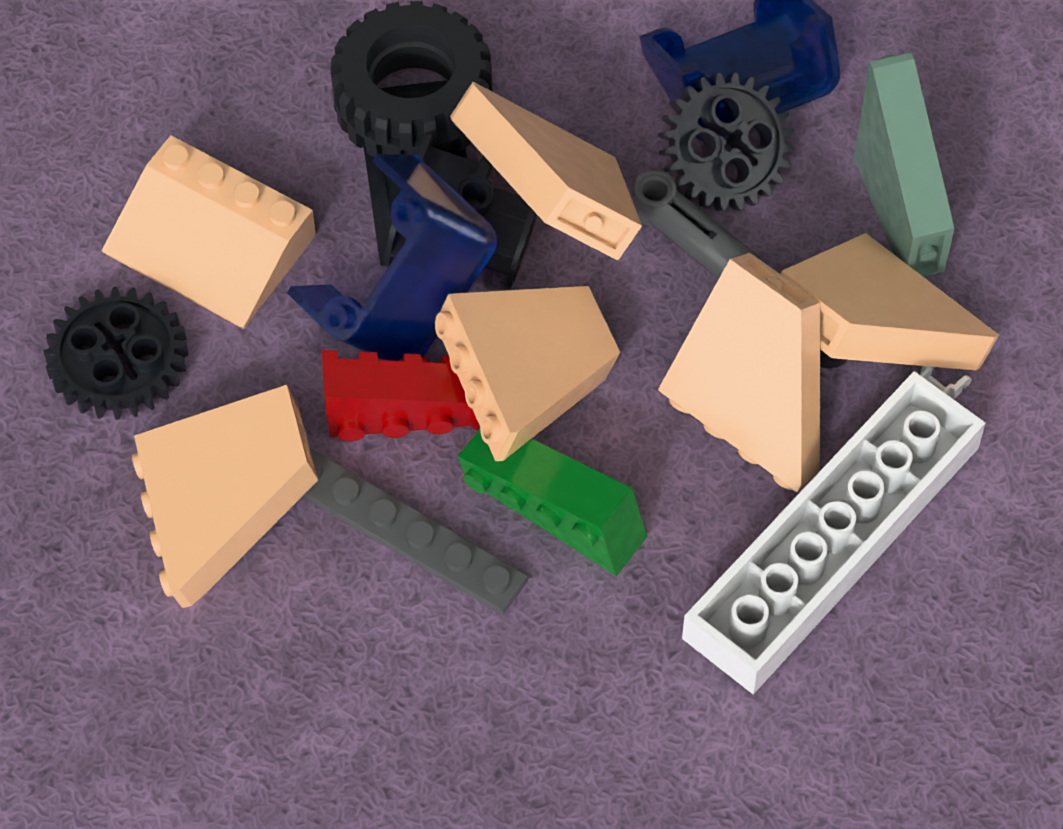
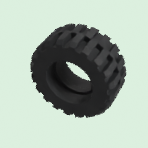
M410 1V5L399 6V2L387 4L386 9L378 11L375 8L364 14L363 22L356 20L346 29L347 36L343 35L339 38L334 48L335 55L331 58L330 70L337 121L341 129L348 133L349 140L359 148L365 145L366 153L377 159H381L383 155L389 157L390 163L403 165V160L414 161L415 164L426 133L433 134L431 147L449 153L454 149L460 152L471 144L470 140L451 120L450 115L472 82L493 92L491 53L488 44L483 42V35L476 26L472 24L468 26V19L455 11L452 15L447 13V7L433 3L432 7L423 6V1ZM407 68L431 70L448 80L438 91L418 98L396 97L377 87V84L389 74Z

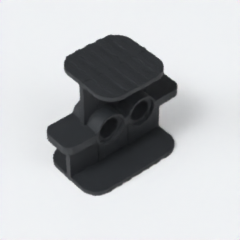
M426 133L420 147V152H418L416 162L413 165L411 176H409L407 181V187H405L402 199L399 202L398 211H396L393 224H391L384 252L383 266L389 268L393 258L440 273L435 291L445 295L456 266L466 263L507 275L506 287L511 288L515 282L525 249L532 234L537 214L521 196L493 187L492 183L488 180L493 165L484 155H482L479 163L431 147L433 134ZM465 199H475L481 204L471 205ZM460 234L465 236L468 240L458 241L455 240L451 235Z

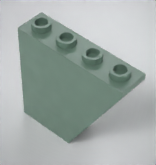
M912 52L896 56L885 55L869 63L854 160L892 253L920 275L926 277L945 272L955 228Z

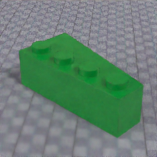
M479 429L457 456L464 473L463 479L471 489L480 494L488 493L509 509L516 511L615 576L619 574L647 538L633 488L534 439H530L504 461H495L488 444L483 441Z

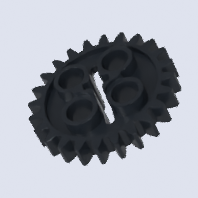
M721 72L710 75L709 82L705 77L694 80L695 89L691 86L680 89L684 100L677 98L669 102L676 114L663 115L661 118L666 124L671 126L670 130L658 133V137L669 141V147L660 150L659 155L671 156L672 160L663 168L664 172L676 170L679 174L674 180L676 187L684 184L688 185L685 192L687 199L694 198L700 194V207L710 206L713 200L716 211L726 210L728 203L733 211L743 209L744 201L750 206L759 204L757 193L763 197L771 196L773 193L768 183L774 185L782 184L784 180L777 170L791 167V164L782 158L783 153L791 152L795 149V147L784 143V137L794 133V129L782 128L781 122L789 116V113L782 112L777 114L774 109L781 99L779 97L770 100L765 99L769 88L767 85L753 90L754 77L752 76L744 78L740 84L737 72L727 74L725 81ZM718 102L723 103L728 110V118L725 123L721 122L716 116L715 108ZM698 118L702 119L707 128H703L698 124ZM751 127L755 128L760 134V144L757 148L752 146L748 138ZM728 134L729 138L727 139V144L732 149L726 150L724 148V146L726 145V140L721 135ZM695 136L700 137L704 142L705 151L702 157L697 156L693 151L692 141ZM745 155H749L755 160L754 166H752L750 160ZM729 161L736 166L738 171L734 182H731L725 174V167Z
M113 287L111 297L105 298L98 289L95 290V301L91 303L83 296L78 297L81 307L79 310L68 306L64 308L67 321L54 319L53 324L56 333L46 335L49 346L48 349L44 350L47 363L46 370L49 379H53L52 383L55 392H63L67 405L73 404L78 400L80 413L84 414L94 406L97 419H101L106 410L109 409L113 411L115 419L119 420L122 409L128 408L131 414L137 417L138 405L143 403L146 407L153 410L155 409L153 402L155 395L166 400L169 398L166 384L179 387L180 380L177 372L186 371L187 367L184 357L189 355L187 342H185L187 340L185 330L179 324L177 313H169L167 302L162 301L154 306L152 293H147L139 300L135 288L132 287L126 297H120L118 287ZM123 324H132L130 327L125 329L117 328ZM97 326H102L105 329L117 352L124 354L126 365L137 379L131 380L128 377L118 355L113 349H108L106 338L96 328ZM84 345H94L90 349L79 350ZM145 355L154 356L152 359H149L147 361L138 360L139 358ZM107 376L116 377L114 380L109 382L100 381Z

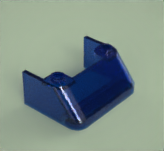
M376 154L372 161L401 188L391 206V220L396 230L407 240L363 306L355 298L342 295L332 284L291 286L287 294L331 337L364 352H377L378 358L382 360L399 361L404 353L421 354V357H424L437 338L435 319L437 314L440 313L448 294L468 292L495 251L497 243L496 234L493 227L417 155Z

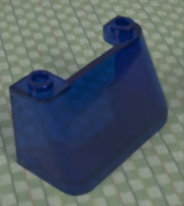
M755 0L753 3L755 22L684 49L681 36L670 28L656 29L639 37L644 58L670 101L677 98L684 100L680 89L686 86H691L695 89L694 80L705 77L709 82L710 75L721 72L725 81L727 74L737 72L739 84L744 78L752 76L754 77L753 90L763 85L769 86L765 99L770 100L777 97L781 99L774 109L778 114L824 97L831 93L838 85L840 65L832 16L813 0ZM718 102L715 113L717 118L725 123L728 118V110L723 103ZM698 118V124L703 128H707L702 119ZM695 136L699 141H703L700 137Z

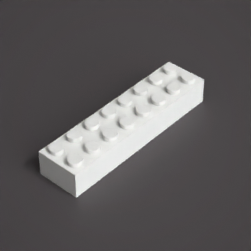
M914 371L684 615L682 639L754 695L978 450L986 423Z

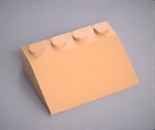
M170 135L143 170L102 252L245 329L316 236L313 210Z

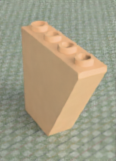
M472 82L450 115L455 125L544 223L619 260L642 227L616 157Z
M867 233L781 272L783 277L820 302V349L831 358L976 371L982 366L999 336L998 333Z
M747 253L731 258L727 263L658 391L669 398V402L674 408L683 413L691 414L702 422L704 429L709 434L725 439L736 447L743 459L753 464H759L773 475L774 481L781 487L794 490L797 493L802 491L820 472V302L757 257Z
M589 286L448 294L440 313L437 314L435 319L437 336L442 339L450 357L451 368L460 379L465 391L466 402L474 411L480 425L482 439L488 444L495 461H504L603 383L620 354V350Z
M287 385L134 435L138 452L132 454V461L139 479H144L147 491L141 493V500L149 518L153 517L156 530L150 532V539L157 557L163 558L165 570L159 571V578L165 595L167 597L173 596L182 608L192 606L318 481L299 406Z

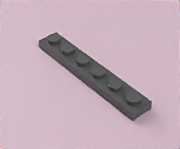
M310 448L318 481L302 496L304 499L502 616L506 613L528 582V575Z

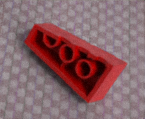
M321 350L324 398L330 437H338L340 440L352 442L362 439L367 434L383 433L384 436L389 438H400L407 435L409 431L427 430L429 433L439 435L449 433L455 427L471 426L475 430L480 429L473 409L466 402L465 391L460 379L451 368L448 355L441 358L439 363L430 362L427 358L421 357V354L404 353L399 361L378 360L377 352L359 351L358 359L338 358L337 350Z

